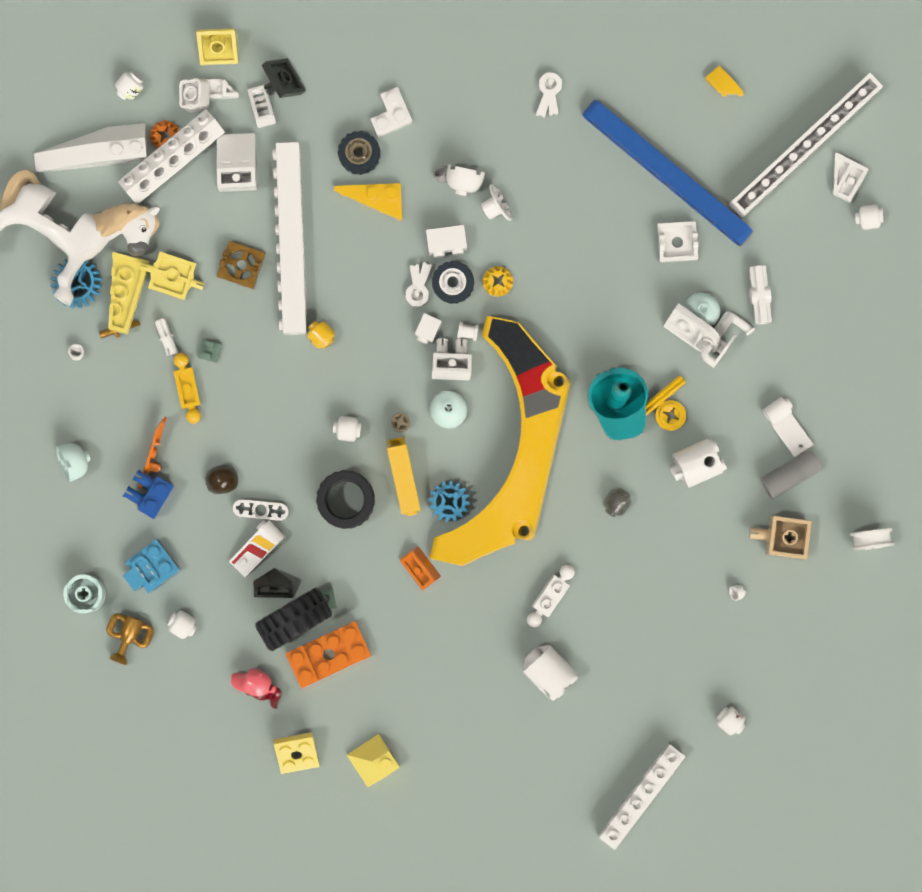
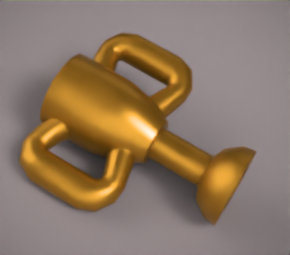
M114 613L110 617L106 633L112 638H120L122 642L118 652L112 654L109 659L127 665L128 661L125 653L128 645L133 643L139 648L148 647L154 635V628L137 618ZM120 619L123 622L120 632H113L117 620ZM141 629H147L143 641L140 642L137 637Z

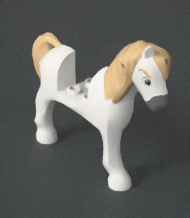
M29 170L19 171L9 180L1 196L0 231L11 224L27 225L49 238L59 249L66 253L68 263L57 277L59 288L53 296L68 306L71 305L74 299L71 291L72 281L78 269L85 261L92 259L102 251L110 240L119 234H123L126 238L128 251L132 256L144 255L147 251L150 237L160 226L156 216L160 210L159 207L156 206L149 209L138 203H122L104 209L100 213H84L71 232H69L70 229L63 224H55L50 216L43 214L56 192L42 185L33 172Z

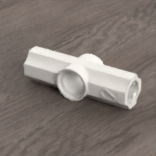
M766 266L749 267L751 284L749 295L750 302L753 304L755 325L772 323L770 309L771 290L767 282Z

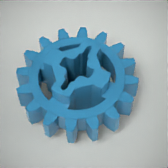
M443 481V487L440 488L436 485L437 491L430 492L434 497L428 499V501L433 502V505L429 506V508L435 509L433 515L439 514L440 521L445 517L447 523L450 518L456 522V516L463 518L462 511L468 512L465 505H470V502L465 499L469 497V494H463L466 489L462 488L460 490V483L453 486L452 481L449 482V485H446ZM453 489L456 490V492L453 494L446 493L444 490ZM439 494L442 498L441 504L437 507L436 499ZM443 495L449 499L454 498L453 504L456 509L450 505H444L446 500ZM462 497V506L459 509L457 500ZM447 509L452 510L454 514L448 515L442 512Z

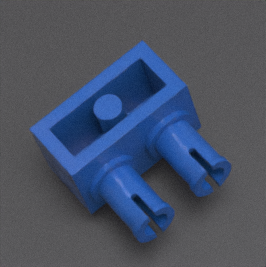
M138 469L136 474L141 476L142 479L135 475L132 480L145 486L148 490L147 493L143 495L128 486L126 491L133 495L124 492L122 497L137 504V510L155 519L174 485L159 476L152 478Z

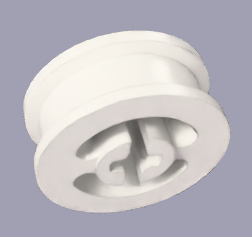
M892 528L850 533L854 541L852 551L893 546L894 542H891L890 532L893 531Z

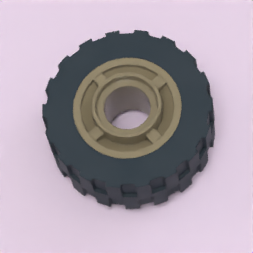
M353 131L350 134L348 133L345 138H342L338 146V156L342 166L348 172L350 171L354 175H363L375 169L376 165L379 164L381 151L378 142L373 136L367 132ZM358 149L364 150V154L360 157L354 155Z

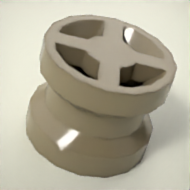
M396 413L391 418L392 428L396 432H405L410 427L409 417L404 413Z

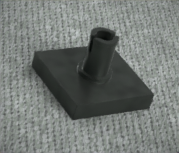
M288 58L266 61L261 65L270 80L268 84L264 85V90L270 88L265 91L268 95H273L277 92L279 98L301 95L306 91Z

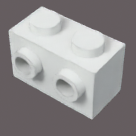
M464 225L426 230L429 255H433L434 258L445 256L444 253L451 252L452 255H460L464 253L463 251L467 250Z

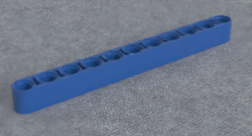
M594 99L582 113V116L736 245L741 246L752 234L753 230L599 101Z

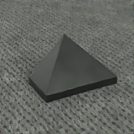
M275 568L253 582L254 597L293 598L292 581Z

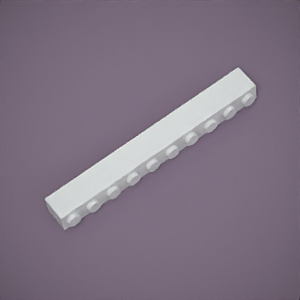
M869 73L729 204L731 209L741 219L747 215L875 96L883 87L882 84Z
M299 142L276 143V149H273V160H277V168H273L274 179H277V186H274V197L278 198V205H275V217H279V224L275 225L276 236H279L280 243H276L277 255L280 254V262H277V273H281V281H278V292L282 294V300H278L279 311H282V319H279V330H283L284 335L307 334Z

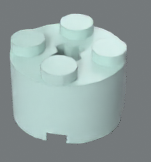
M77 575L66 584L63 596L65 603L77 613H92L103 605L106 590L102 581L97 577ZM85 590L89 593V595L86 596V598L84 596H81V592H84Z

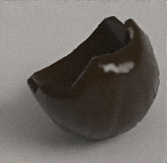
M228 465L216 466L207 472L205 485L214 494L229 493L236 488L238 475L235 469Z

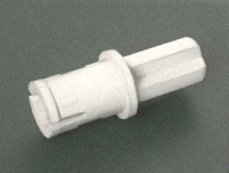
M162 318L155 321L160 335L159 341H162L166 356L169 357L179 353L173 340L174 335L171 334L166 319Z

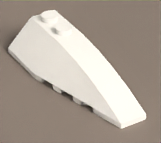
M146 123L106 127L34 153L36 173L142 162L149 156Z

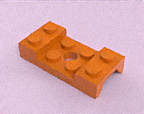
M356 621L285 653L301 689L372 656ZM326 649L334 651V658L332 660L324 658L323 653Z

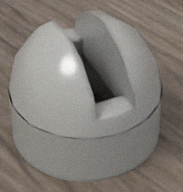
M438 167L433 172L437 182H447L446 167Z

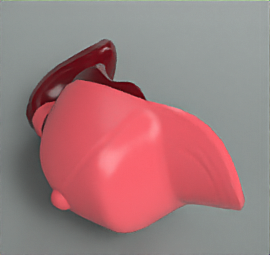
M252 668L247 673L237 672L231 675V684L235 689L245 692L246 695L253 696L260 701L269 700L271 707L277 709V703L281 698L282 692L280 688L272 684L266 672Z

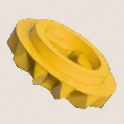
M493 266L484 274V289L492 296H504L513 286V276L508 269L502 266ZM492 275L496 278H499L503 275V279L501 280V282L503 283L504 287L502 285L500 286L499 284L492 287L495 282Z
M668 400L658 406L655 418L658 425L664 430L674 431L684 424L686 411L679 402ZM674 408L673 415L678 419H671L667 423L668 416L663 412L669 413Z

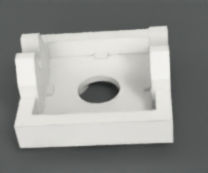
M696 221L657 224L659 262L698 260ZM675 237H680L683 241V245L679 248H675L672 245V239Z

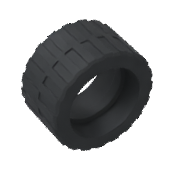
M336 471L330 476L328 475L319 485L316 499L318 511L329 524L341 529H352L362 525L369 519L374 510L375 494L370 483L362 475L354 471ZM341 482L356 484L364 495L362 509L358 514L350 518L336 516L328 505L330 490Z

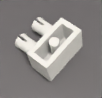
M438 338L436 340V353H433L432 379L470 380L472 354H467L468 341L463 339L461 346V339L455 340V354H449L448 339H443L442 346V338Z

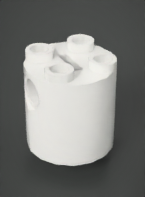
M707 438L673 453L672 457L675 465L671 466L670 470L675 481L682 479L686 488H690L722 474L727 468L723 459H720L717 455L719 448L716 442ZM709 456L708 461L704 463V459Z
M551 645L536 647L525 658L522 672L549 700L554 701L556 698H559L566 691L565 688L570 684L572 685L579 678L577 672Z

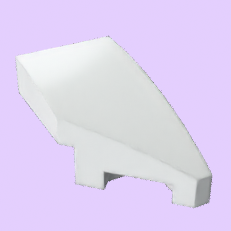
M206 79L209 83V99L239 98V94L225 80Z

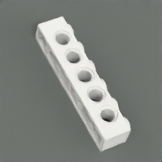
M205 109L121 178L118 183L131 199L139 204L225 132L216 119Z
M668 743L599 833L598 837L615 850L686 756Z

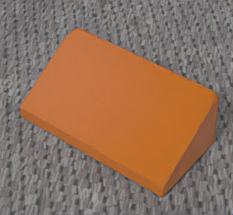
M418 546L399 560L422 591L441 577Z

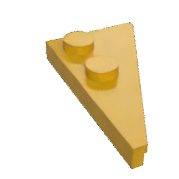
M401 183L334 186V191L340 195L358 201V203L402 221Z

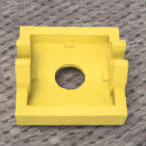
M312 732L274 739V747L281 774L319 767L316 743ZM294 751H300L302 757L294 759L291 757V754Z

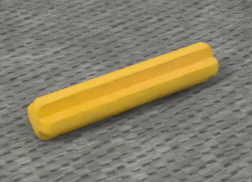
M682 376L675 378L647 401L646 416L686 383Z

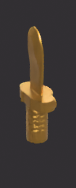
M132 320L130 329L140 326L139 321ZM109 328L99 331L101 339L115 334L116 338L120 337L119 332L112 331Z

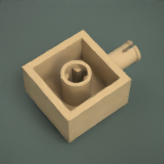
M771 516L768 529L750 527L749 532L757 534H749V539L766 541L765 555L806 560L812 521ZM789 533L792 540L787 543L784 537Z

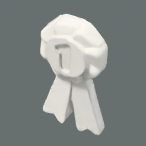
M545 73L539 80V89L544 95L536 116L541 115L545 118L548 106L549 116L553 114L558 115L555 95L562 88V80L556 73Z
M423 262L421 273H419V264L415 266L410 265L413 284L406 289L405 297L406 301L413 307H421L428 301L429 291L424 284L431 271L432 264L427 265Z

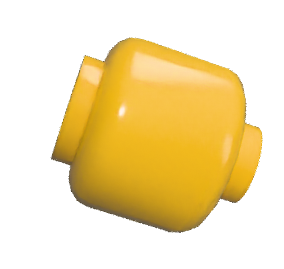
M316 320L308 327L310 331L307 333V338L315 348H322L324 350L335 341V332L326 321L318 323Z

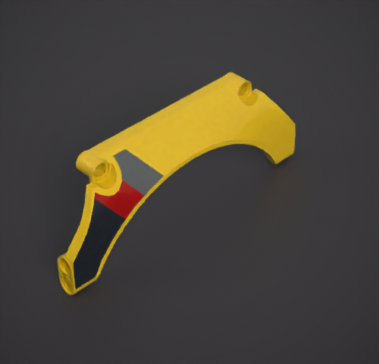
M486 316L482 337L498 352L512 375L520 402L521 436L511 472L501 490L490 504L466 524L433 539L429 558L460 566L467 565L490 553L516 543V538L530 541L535 537L571 386L570 379L563 373L556 372L557 365L542 350L521 323ZM564 378L563 385L557 387V380ZM527 526L529 533L527 536H523L522 529Z

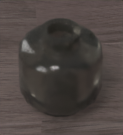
M619 487L611 489L603 501V505L606 508L605 512L612 517L616 515L623 516L632 503L631 495Z

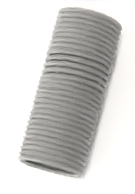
M808 449V451L803 452L793 458V460L760 478V482L769 497L774 499L822 469L814 453Z

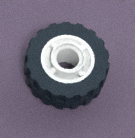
M455 261L444 262L434 271L432 287L437 297L449 304H457L465 301L471 295L474 289V278L471 270L465 264ZM455 277L458 279L456 287L448 286L450 278Z

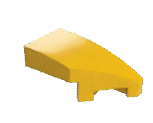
M720 66L705 77L706 82L718 93H721L722 96L731 94L744 95L742 89Z

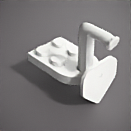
M679 303L663 326L700 351L702 359L713 368L737 336L734 334L728 344L721 340L722 335L731 323L745 331L746 336L755 330L754 327L742 318L729 311L722 316L715 328H713L702 318L697 317L688 308L683 307ZM716 350L720 353L717 359L709 354L714 353Z

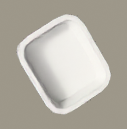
M185 79L180 82L179 104L181 108L188 113L203 112L209 108V83L206 79Z

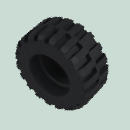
M313 588L256 622L255 628L268 650L274 651L330 618L332 610L320 590Z

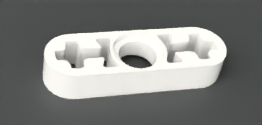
M241 499L237 500L233 505V512L239 517L283 521L289 515L288 507L282 503ZM244 503L245 507H251L250 503H254L252 507L253 515H249L250 511L246 510L243 511V514H240L237 506ZM258 505L266 507V513L263 516L256 514L255 510ZM269 505H273L272 510H278L279 507H282L285 514H282L279 518L278 514L271 513L272 517H268L270 513Z

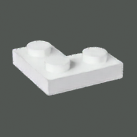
M398 87L380 94L387 112L370 119L378 137L413 123Z

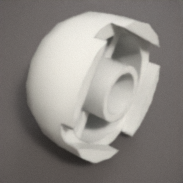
M452 165L447 166L446 181L450 188L456 190L455 194L466 196L467 192L474 193L481 187L484 180V172H481V175H477L476 170L457 166L453 170L451 169Z

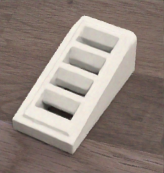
M264 85L247 89L258 128L275 124L276 120L269 95L265 92L267 89L264 90ZM264 93L263 96L253 98L254 95ZM265 100H266V102H264V103L255 105V103L262 102V101H265ZM268 108V110H264V111H261V112H257L258 110H262V109Z

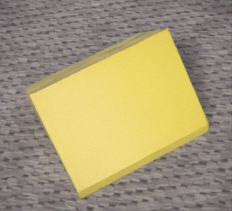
M235 28L196 30L200 65L238 63V40Z

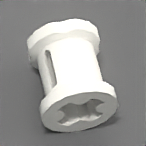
M460 322L457 338L464 337L476 341L479 325L472 326Z

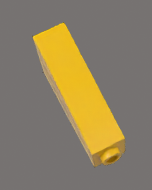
M405 436L386 440L401 513L406 514V516L415 515L417 511L421 510Z

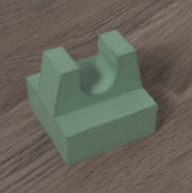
M202 339L198 358L217 363L222 345Z

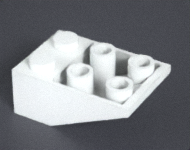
M255 133L222 134L217 139V188L220 192L258 190Z

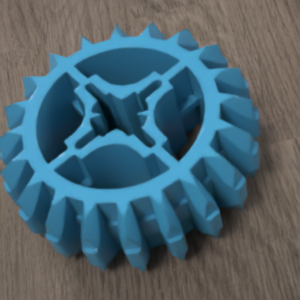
M67 259L64 260L65 266L68 263ZM89 260L81 265L80 271H77L73 281L78 279L84 287L80 285L75 287L73 282L71 285L73 295H76L80 290H84L87 293L81 297L74 298L70 308L74 309L77 303V307L81 309L82 302L88 307L89 302L87 300L90 299L92 302H95L96 300L92 296L94 294L96 296L100 295L96 289H102V285L97 283L103 281V279L96 277L100 274V271L95 270L96 265H90ZM60 263L57 265L60 271L53 270L57 277L65 268ZM86 271L90 274L91 286L84 282ZM51 277V280L56 282L50 285L53 289L59 288L57 277Z

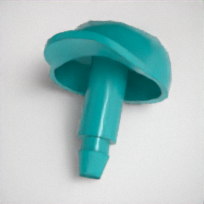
M612 367L609 371L605 370L602 374L598 373L587 391V402L589 408L596 414L604 433L609 439L621 441L637 437L644 431L646 425V403L649 395L644 379L628 367H618L616 369Z

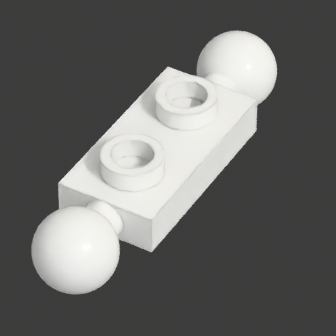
M566 564L560 568L559 578L553 574L531 605L536 611L531 612L527 616L529 626L538 627L542 622L541 616L544 614L549 617L570 587L565 581L573 578L575 570L571 565Z

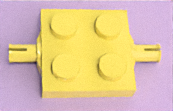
M159 252L157 261L153 265L141 263L140 270L150 272L151 279L148 289L181 300H185L187 291L191 286L203 289L204 282L194 279L196 263L163 252Z

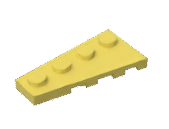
M113 252L108 328L112 331L128 335L147 275V271L140 270V266H142V262L150 264V262Z

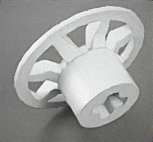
M491 184L489 188L492 197L481 203L485 214L491 220L502 213L508 221H512V212L510 209L507 210L509 208L508 204L501 202L503 199L502 193L495 185Z

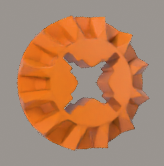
M163 120L155 123L153 128H151L150 139L157 149L170 139L165 138L162 141V136L158 132L164 133L168 129L170 137L179 132V128L173 122Z

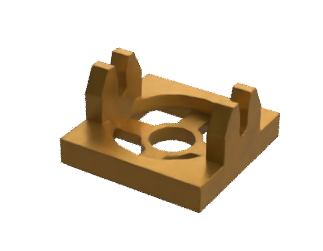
M229 241L227 248L223 251V258L220 260L217 277L254 289L266 253ZM243 251L241 258L237 260L229 258L233 253ZM249 254H251L255 260L254 266L249 265V262L247 261ZM240 260H244L247 263V267L243 271H239L236 268V264ZM227 264L234 266L236 270L234 277L228 272ZM246 271L251 272V276L248 278L240 279L242 273Z

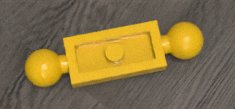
M178 353L174 356L173 362L179 370L173 372L181 408H188L186 419L189 423L196 424L201 419V413L195 406L201 405L194 371L192 367H186L189 362L188 356L184 353Z

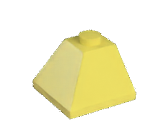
M377 734L347 754L367 787L400 767L380 734Z

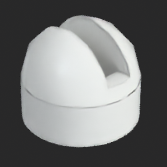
M79 344L71 345L68 350L70 358L75 361L82 359L84 356L83 347Z
M734 585L729 588V595L732 600L738 601L744 598L746 590H743L742 585Z

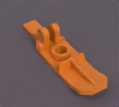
M166 416L161 419L155 428L143 470L147 475L150 471H160V464L150 459H154L157 448L154 445H160L164 424L167 420Z

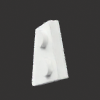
M836 152L833 195L851 203L869 169Z

